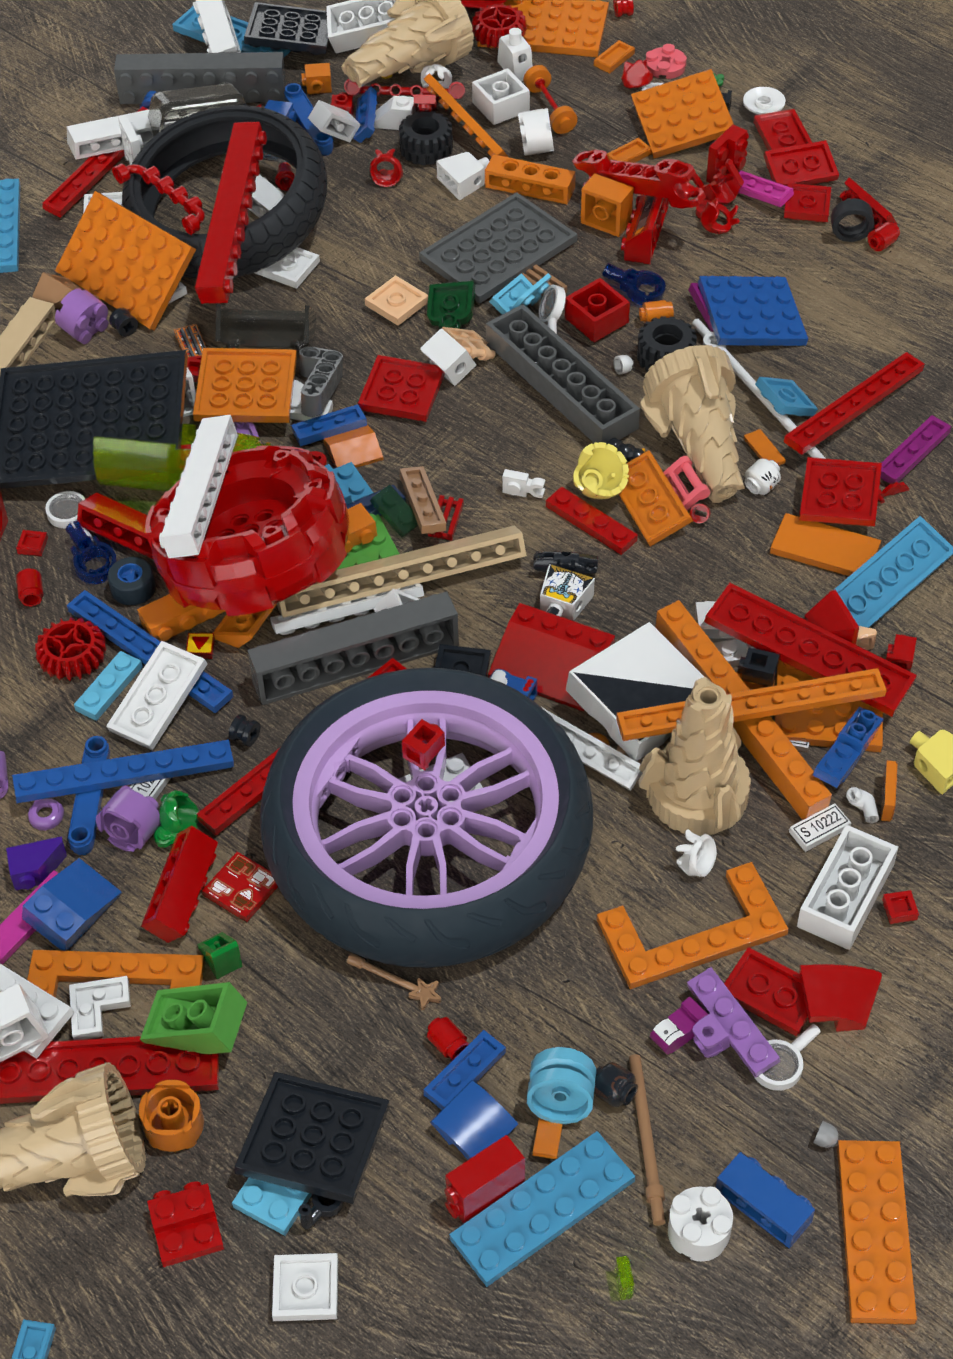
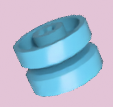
M565 1047L549 1048L538 1053L532 1060L530 1068V1081L527 1091V1104L530 1110L539 1118L551 1123L569 1124L586 1118L593 1109L596 1067L592 1059L583 1052Z

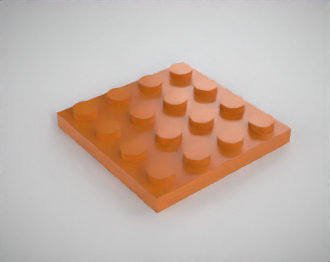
M712 69L631 94L632 102L648 145L651 147L654 159L716 140L734 124Z
M203 348L193 410L194 421H202V418L231 415L233 422L289 423L297 351L292 349Z
M779 660L776 686L816 679ZM854 701L775 715L774 721L789 740L809 742L811 746L832 747L840 731L859 707L870 710L883 718V712L862 701ZM883 721L865 751L881 752L883 746Z

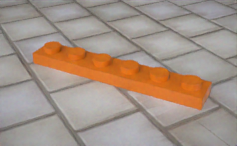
M429 73L424 78L425 82L429 85L426 88L429 93L440 97L438 102L445 110L449 108L452 110L450 114L458 123L463 121L464 125L462 127L470 136L473 134L477 136L475 141L483 149L485 147L489 149L487 153L490 157L493 154L508 157L504 150Z

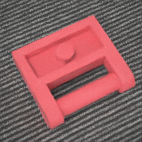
M688 456L680 457L663 472L687 511L699 500L706 499L710 495L709 488L697 476ZM681 472L685 473L694 488L690 493L678 476Z

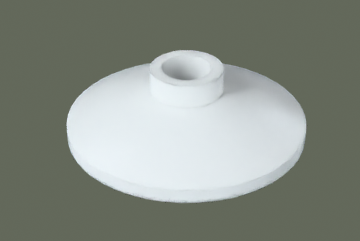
M756 87L745 93L743 104L749 111L761 115L781 111L785 106V97L774 88Z

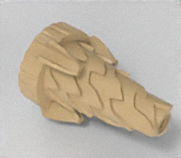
M396 0L387 11L388 16L395 19L387 23L388 27L369 37L356 52L350 54L343 63L342 69L344 74L352 82H357L360 88L379 77H386L397 71L401 74L410 69L411 73L414 74L421 73L425 66L439 64L445 67L468 55L474 43L473 29L467 11L460 0Z
M711 345L689 346L665 355L662 359L656 361L644 376L643 390L645 396L640 402L641 409L654 429L660 433L661 437H667L672 428L683 450L690 458L692 468L696 469L701 482L709 488V499L713 503H720L736 494L737 490L745 489L737 465L739 456L734 444L737 442L733 428L736 404L735 397L730 392L734 389L736 379L730 359L724 350Z
M707 677L695 681L691 695L686 698L681 719L679 718L676 721V728L672 731L671 743L669 742L662 750L657 747L654 748L643 758L639 766V770L643 773L639 779V787L647 790L646 798H648L652 810L659 817V820L673 830H678L685 834V831L689 829L698 836L704 834L714 835L735 825L747 808L751 785L750 772L745 765L746 762L737 753L741 747V739L733 728L731 694L727 695L723 688L712 683Z
M110 1062L78 1072L75 1078L66 1079L55 1086L34 1107L30 1108L29 1114L4 1122L5 1127L0 1128V1189L3 1188L4 1191H11L32 1183L44 1181L48 1183L61 1178H70L63 1188L66 1197L72 1195H115L120 1193L126 1180L138 1177L146 1166L145 1144L135 1105L121 1074Z

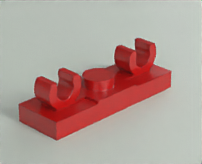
M850 177L844 182L848 190L843 191L839 197L842 201L851 198L867 202L872 208L874 223L878 222L874 228L885 222H893L897 225L893 215Z

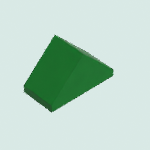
M221 932L197 944L199 951L204 955V959L216 979L243 967L237 941L225 933Z

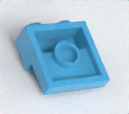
M352 462L332 469L330 464L325 465L329 472L333 471L346 505L373 494V491Z

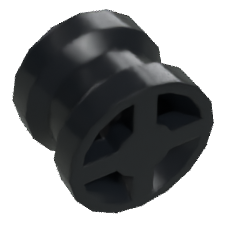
M126 308L116 309L109 318L110 325L123 337L132 335L138 328V320Z
M239 714L230 725L229 738L235 741L241 740L244 745L250 747L259 736L261 724L255 720L249 721L246 716Z

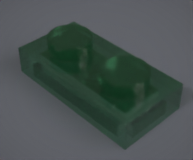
M388 485L371 498L370 502L401 538L418 527L413 510L391 485Z

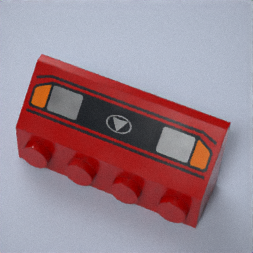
M637 195V209L632 210V223L627 225V238L623 237L621 251H624L625 261L650 265L669 208V202L667 198Z

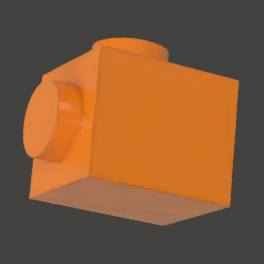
M330 63L305 64V73H301L302 86H307V94L332 93Z

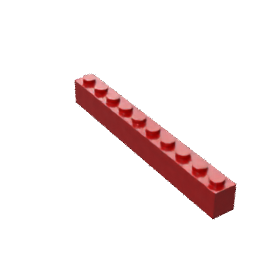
M260 122L233 124L195 285L201 304L228 303L230 293H233V278L237 275V260L241 258V242L245 240L244 229L245 225H248L249 222L248 211L252 208V193L256 191L255 180L256 176H259L260 173L259 162L263 160V145H266L267 142L266 132L262 131Z

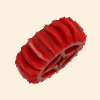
M503 3L501 5L494 4V6L487 5L486 8H480V11L475 12L472 20V32L476 41H480L481 45L486 44L487 48L493 46L496 49L499 47V39L502 36L508 35L509 30L512 28L521 29L522 37L525 36L527 31L523 11H518V7L512 8L511 5L505 6Z
M70 617L69 621L60 619V623L54 624L51 622L50 629L43 628V635H38V643L35 644L36 659L41 669L47 672L50 677L56 676L59 680L67 677L71 681L72 677L77 676L81 680L82 674L91 675V669H98L99 663L104 662V654H106L105 638L98 626H94L91 620L85 622L82 617L77 621Z

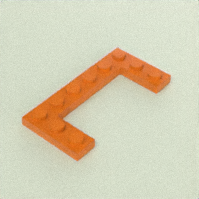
M752 862L726 870V878L746 917L645 951L624 906L597 914V922L630 989L743 951L748 947L751 948L788 935V927Z
M33 950L27 980L55 998L59 981L90 982L127 976L129 984L171 985L170 989L202 985L205 959L204 955Z

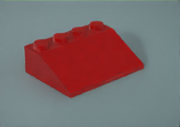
M519 603L508 622L489 670L488 678L496 669L505 670L511 675L526 679L527 676L536 678L538 696L584 711L566 691L569 671L615 643V635Z

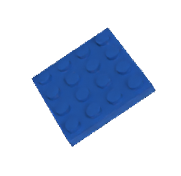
M699 277V289L707 307L718 345L806 346L808 336L786 277Z

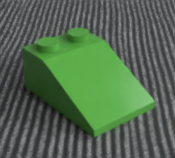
M230 982L157 990L140 1040L147 1044L202 1054L232 1052L247 1001Z

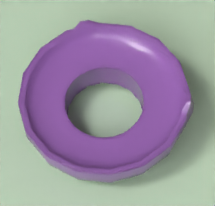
M54 799L35 800L28 812L29 822L38 830L46 831L53 829L62 821L64 808ZM44 807L52 809V813L49 816H38L40 809Z

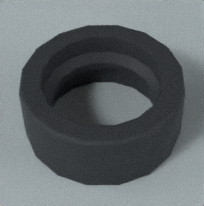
M848 199L838 203L830 215L834 235L845 242L860 241L866 238L874 228L872 208L861 199ZM858 214L865 217V220L856 226L848 227L839 224L848 215Z

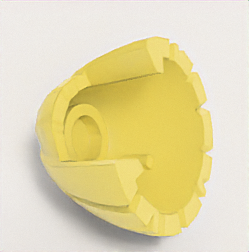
M603 442L591 443L582 450L579 456L578 466L573 473V483L582 491L583 495L589 498L609 499L614 497L627 485V478L629 477L627 460L620 451L617 452V448L613 445H606Z

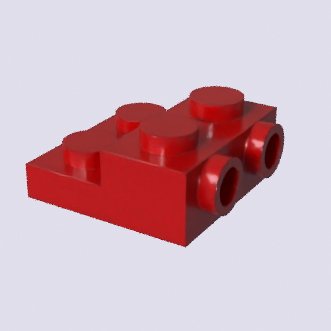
M732 124L709 146L706 182L711 183L717 173L721 172L723 175L730 174L725 165L727 159L733 161L738 171L743 169L746 163V148L749 138L747 130Z
M198 1181L190 1182L183 1187V1191L172 1194L169 1190L159 1191L153 1195L152 1200L147 1201L163 1267L224 1250L208 1183L202 1185Z

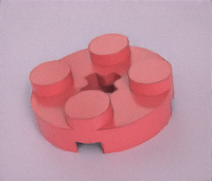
M665 44L663 47L646 53L647 68L650 72H653L654 77L659 78V75L666 76V79H673L684 73L687 57L683 52L675 49L674 45Z

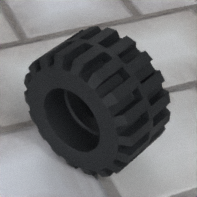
M434 111L415 112L413 115L406 116V119H403L399 125L401 155L407 161L421 165H434L436 161L449 157L453 148L452 124L449 122V119L443 117V114H437Z
M662 316L660 319L653 318L651 322L647 321L638 333L637 360L640 361L639 365L648 372V369L665 355L673 353L678 349L696 346L697 336L695 329H692L689 323H685V320H678L676 317L666 318V316Z

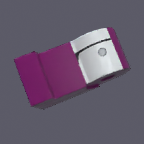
M688 997L681 1003L679 1009L668 1016V1019L661 1021L650 1033V1038L666 1054H671L694 1038L693 1026L708 1014L691 997Z

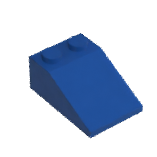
M78 858L42 885L23 905L22 919L61 951H68L116 901L122 892Z

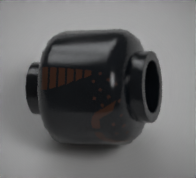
M610 1062L604 1067L599 1066L596 1069L594 1089L596 1097L613 1107H620L623 1104L628 1105L634 1099L638 1085L632 1072L615 1062Z

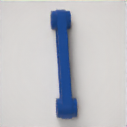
M297 83L288 84L284 91L285 101L293 103V111H296V119L300 126L312 137L322 156L331 154L334 147L332 136L321 132L308 119L314 107L301 89V86Z
M93 736L86 741L82 764L110 758L109 744L105 738ZM104 789L76 793L68 842L71 850L77 855H86L94 847L97 831L96 816L100 812Z

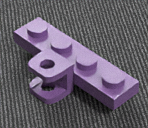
M712 967L687 982V987L708 1014L693 1026L694 1043L705 1057L716 1056L731 1045L755 1078L780 1062L778 1054Z

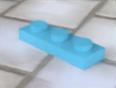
M120 651L75 702V711L97 721L142 669V661Z

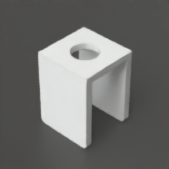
M440 329L420 348L431 359L429 363L440 367L445 373L444 377L454 386L476 366L468 351L443 329Z

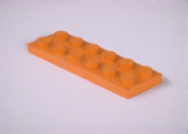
M838 1140L837 1151L850 1323L915 1324L917 1316L900 1141Z

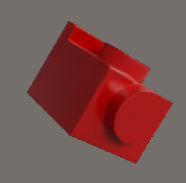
M345 92L332 95L330 105L348 111L353 116V95H348Z
M896 634L894 644H888L886 660L911 672L917 638Z
M421 719L402 740L403 758L426 771L430 761L445 746V732L438 725L430 724Z

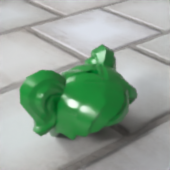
M174 790L160 798V826L154 832V840L159 847L165 848L172 845L176 835L190 826L197 828L198 819L196 814L199 810L196 804L188 798L189 794Z

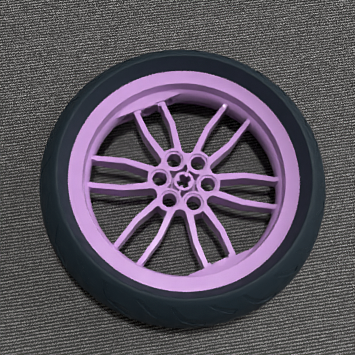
M414 668L387 672L352 684L317 705L298 723L283 742L269 769L262 794L260 831L263 851L273 879L291 907L312 929L339 947L368 959L405 967H441L471 962L512 946L545 923L560 907L577 881L589 851L593 831V803L585 767L574 744L564 729L535 701L502 682L482 675L446 668ZM421 719L430 724L438 725L445 732V746L437 755L433 771H420L418 766L408 761L411 780L408 782H402L376 764L360 758L377 748L402 741ZM446 739L467 742L495 754L475 763L451 781L443 780L446 767ZM508 765H511L519 773L495 785L470 791L480 781ZM352 771L374 783L385 793L358 788L342 782L346 772L350 773ZM530 787L534 798L536 817L525 834L497 819L473 812L496 805L521 790ZM330 794L359 808L379 813V815L355 822L322 840L318 828L319 809ZM469 834L494 838L515 847L511 855L505 857L482 845ZM383 836L371 847L341 864H337L329 856V854L359 841ZM451 844L476 862L500 872L478 885L457 892L447 893V868L442 847ZM402 846H410L406 864V895L373 887L352 876L378 864ZM421 856H434L440 876V895H413L414 877Z

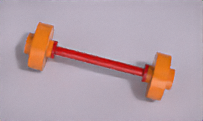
M535 65L528 69L523 78L525 86L532 93L542 91L554 109L549 118L550 126L558 134L570 132L576 126L578 117L571 107H558L546 89L551 83V74L548 69L543 65Z

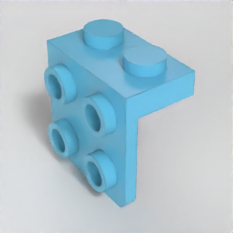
M521 273L494 295L489 302L502 315L522 304L526 307L529 304L533 306L542 297L541 294L550 286L548 281L552 276L548 273L536 284L532 285Z

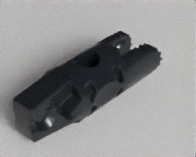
M538 551L533 556V569L536 571L547 572L548 566L551 564L579 574L597 573L598 556L580 552Z

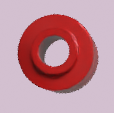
M893 222L881 224L869 232L867 236L869 246L875 251H883L897 241L900 235L899 227Z
M31 568L20 571L16 575L19 600L23 605L29 607L40 604L44 596L41 573Z
M438 1017L428 1025L427 1039L445 1058H450L453 1061L469 1045L466 1035L448 1017Z

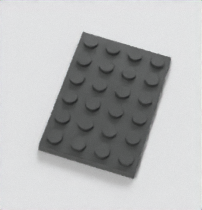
M516 192L419 252V260L451 283L474 281V300L480 304L502 290L521 273L526 274L528 269L533 270L534 265H541L577 242L578 234Z

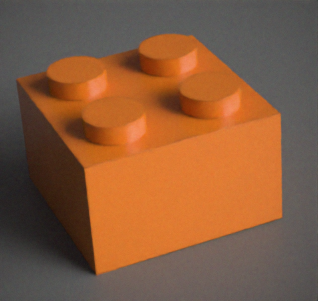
M594 173L582 187L581 223L620 237L627 229L628 223H631L634 187Z

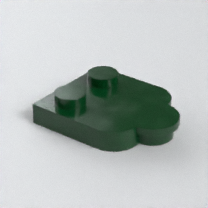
M474 281L430 284L427 316L430 323L434 326H439V329H442V327L460 329L461 324L469 322L473 317Z

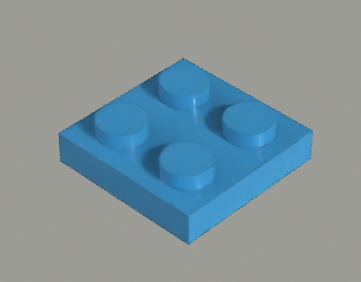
M759 377L755 383L761 391V395L769 400L774 406V410L781 415L814 416L818 410L793 380Z

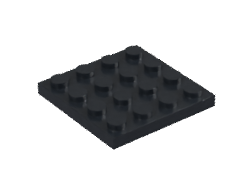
M255 2L244 35V44L255 48L263 46L270 47L273 50L288 49L296 53L305 51L314 55L326 54L329 43L327 11Z
M275 1072L234 1166L235 1174L354 1204L387 1115L389 1100Z

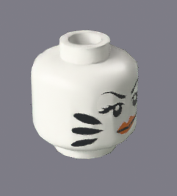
M762 458L757 460L745 472L744 482L748 490L753 494L765 495L769 493L781 481L779 465L773 460L769 461Z

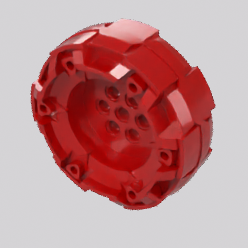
M257 446L256 448L232 452L199 555L168 558L165 548H162L160 545L159 535L163 531L165 518L168 517L170 504L174 500L176 487L179 486L180 480L169 491H166L155 505L151 506L146 518L145 529L152 549V556L157 570L163 577L172 598L184 608L193 605L204 609L226 610L227 616L252 614L274 608V604L280 603L305 590L316 582H324L340 566L347 555L345 545L349 535V514L333 471L329 472L324 465L314 460L309 450L297 447Z

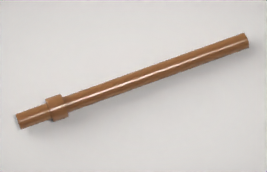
M634 1054L629 1056L630 1070L635 1075L636 1084L638 1085L635 1104L647 1179V1187L645 1188L646 1200L651 1206L653 1224L660 1226L666 1223L663 1209L665 1194L664 1188L659 1182L641 1056Z

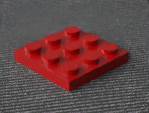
M377 355L358 405L362 411L427 422L445 373L437 365Z
M808 457L800 520L875 527L882 463Z

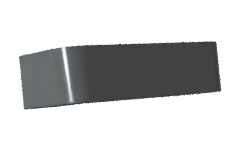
M304 347L299 351V373L308 378L301 389V413L303 415L316 417L324 411L343 376L342 353L317 347Z

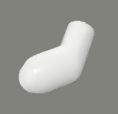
M857 787L848 789L846 797L849 803L863 810L867 823L877 822L879 815L874 797Z

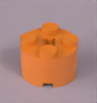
M179 1080L161 1081L149 1093L146 1092L140 1101V1120L145 1136L153 1148L175 1152L195 1146L197 1139L203 1131L204 1116L199 1097L188 1084Z

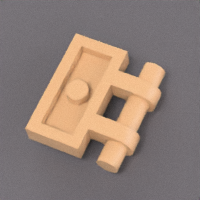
M442 327L445 332L468 351L472 359L477 357L479 360L487 361L495 358V351L490 350L487 346L488 342L475 331Z

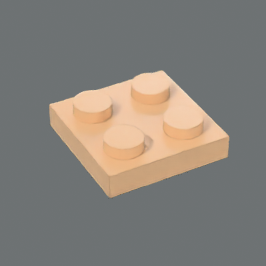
M396 275L365 298V306L397 326L428 303V295Z

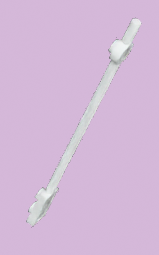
M695 319L692 322V326L703 337V345H711L724 350L730 359L733 371L788 432L795 429L797 426L787 415L777 413L771 402L761 395V391L755 385L756 381L729 353L726 345H718L714 332H710L699 319ZM815 446L807 451L812 458L826 459Z

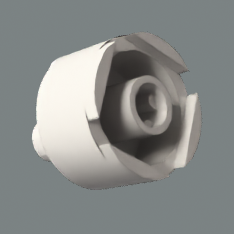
M548 108L518 113L524 155L554 151Z
M712 1186L692 1187L677 1195L673 1199L670 1208L668 1237L673 1248L680 1254L683 1253L695 1261H709L718 1257L727 1246L731 1235L733 1212L729 1202L717 1188Z

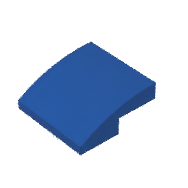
M473 1080L430 1121L449 1145L454 1144L467 1160L505 1135H508L518 1125L517 1121Z

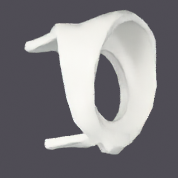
M439 64L423 68L421 72L423 88L429 86L424 78L429 73L433 75L435 71L438 72L437 74L440 79H445L444 81H438L443 88H449L452 83V74L447 68Z
M687 829L685 836L687 840L694 844H683L676 847V851L684 852L677 859V864L688 876L705 877L713 868L716 860L717 850L715 841L708 834L700 837Z

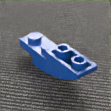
M859 707L840 731L835 743L816 766L813 776L838 788L841 782H845L882 724L883 718L875 715L870 710Z

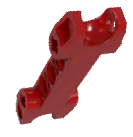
M603 150L583 151L572 160L575 168L586 172L590 176L589 179L594 173L634 187L633 194L667 198L670 206L674 208H693L699 206L706 198L703 189L694 187L688 182L696 174L694 167L679 160L665 159L658 162L656 166L610 160L606 151Z

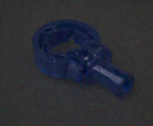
M607 263L602 276L619 283L620 290L626 292L629 299L636 304L643 305L644 302L663 299L666 284L657 273L648 270L637 271L633 268L625 271L610 263ZM641 284H648L651 287L655 286V291L649 292L646 295V292L639 290L638 287Z
M78 521L73 522L76 527L75 529L71 523L68 524L65 530L76 545V547H71V553L74 556L73 563L77 576L84 582L91 584L107 581L109 569L117 562L113 548L104 542H100L97 536L92 537V542L91 537L86 535ZM95 557H103L107 560L104 566L97 570L89 569L88 573L85 566L88 560Z

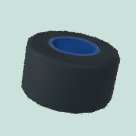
M127 557L115 562L109 569L107 576L112 597L117 602L124 605H138L149 600L154 594L156 587L151 565L146 560L139 557Z

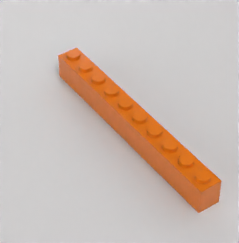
M361 503L347 509L350 524L348 540L345 545L346 553H349L356 545L370 543L377 536L376 522ZM170 594L137 609L144 630L160 642L167 641L171 637L190 630L194 626L226 611L204 609L193 605L184 608Z
M680 600L657 611L655 628L704 677H707L712 683L723 688L726 694L750 690ZM771 716L733 722V728L743 744L802 820L829 807L832 794L820 779L813 776L814 771Z

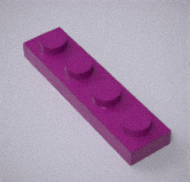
M931 415L881 462V479L890 484L900 482L950 434L952 426Z

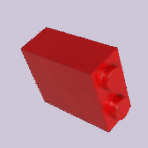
M505 1135L445 1175L446 1188L444 1192L447 1196L445 1206L451 1216L455 1219L459 1217L464 1224L525 1182V1157L508 1135Z

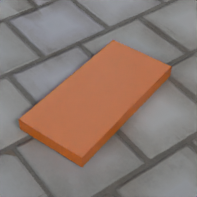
M650 450L626 463L629 468L628 482L619 493V496L650 547L693 522Z
M785 513L770 547V554L850 576L879 551L881 540L819 522L802 521L798 516Z

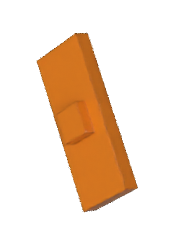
M761 429L744 435L743 439L760 459L773 460L778 465L786 462V459Z
M539 1118L532 1156L557 1159L563 1124L551 1123Z

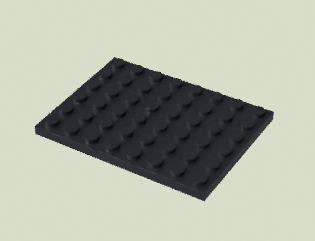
M186 350L1 368L0 489L179 473L188 362Z

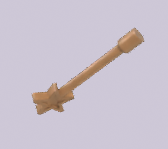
M351 953L347 959V963L356 968H364L411 990L409 998L420 1000L421 1010H425L429 1002H441V997L435 992L439 986L437 980L426 984L418 978L417 985L366 962L365 958Z

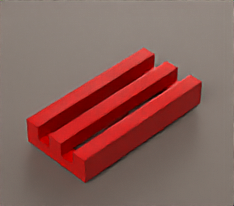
M439 495L438 504L441 511L443 506H446L443 514L446 524L452 507L455 508L448 533H444V531L433 534L428 533V537L453 540L464 505V499L459 498L458 501H454V497L449 496V499H445L444 495Z

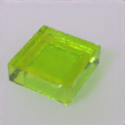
M627 1256L616 1257L615 1272L621 1300L632 1299L634 1281L629 1258Z

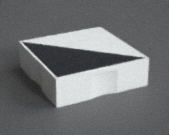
M648 622L569 671L566 691L590 716L604 726L610 737L631 759L638 761L654 748L664 744L672 736V733L623 741L616 720L617 713L686 701V698L691 695L695 681L704 676Z

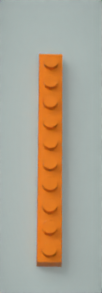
M876 668L730 693L732 696L733 722L883 697L887 690L879 669ZM686 701L617 713L616 720L622 740L628 741L672 733L673 729L676 728V721L679 718L681 719Z

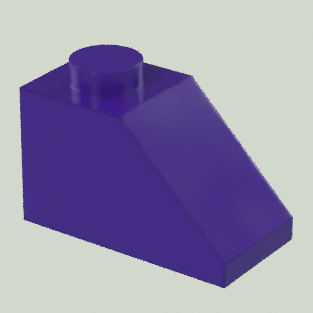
M62 836L6 848L10 877L15 891L39 886L53 870L57 869L67 857Z

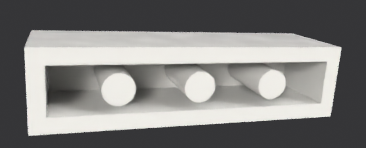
M259 174V176H256V191L252 193V208L249 210L260 218L276 206L285 194Z

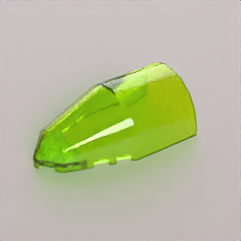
M183 423L181 445H192L196 438L195 425ZM237 433L238 437L233 452L256 448L257 446H271V443L266 442L264 445L257 436ZM95 436L93 451L96 479L100 485L169 491L181 479V473L184 472L186 459L189 457L191 449H176V444Z

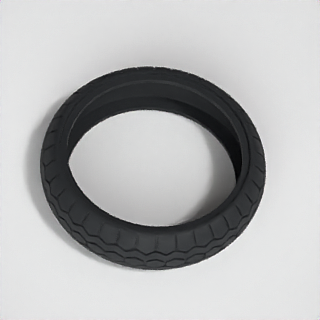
M247 105L211 108L204 112H196L189 115V117L186 116L172 123L149 140L131 164L141 165L146 169L155 166L160 172V179L169 176L174 181L180 174L197 163L217 155L226 154L234 123L260 122L262 131H265L267 136L266 145H263V153L274 155L290 163L296 168V174L289 190L278 204L260 218L245 225V240L241 242V258L237 260V275L234 278L260 271L261 268H267L295 250L307 238L318 222L327 194L325 163L312 137L289 117L270 109ZM136 173L130 174V180L124 182L122 206L195 248L196 251L183 276L197 279L207 234L190 235L186 232L171 229L158 222L154 218V214L162 194L158 192L156 186L152 183H145L141 175Z

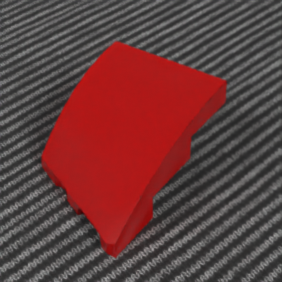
M800 965L799 973L809 1023L834 1021L836 1032L863 1030L866 1028L882 979L881 972L848 965Z

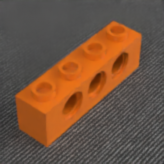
M493 154L485 169V187L514 194L517 192L524 196L568 204L575 190L576 171Z

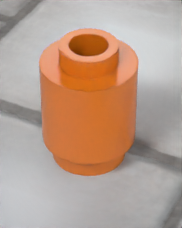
M671 301L644 302L642 308H639L640 321H644V323L647 321L651 322L653 318L660 319L662 316H666V318L674 317Z

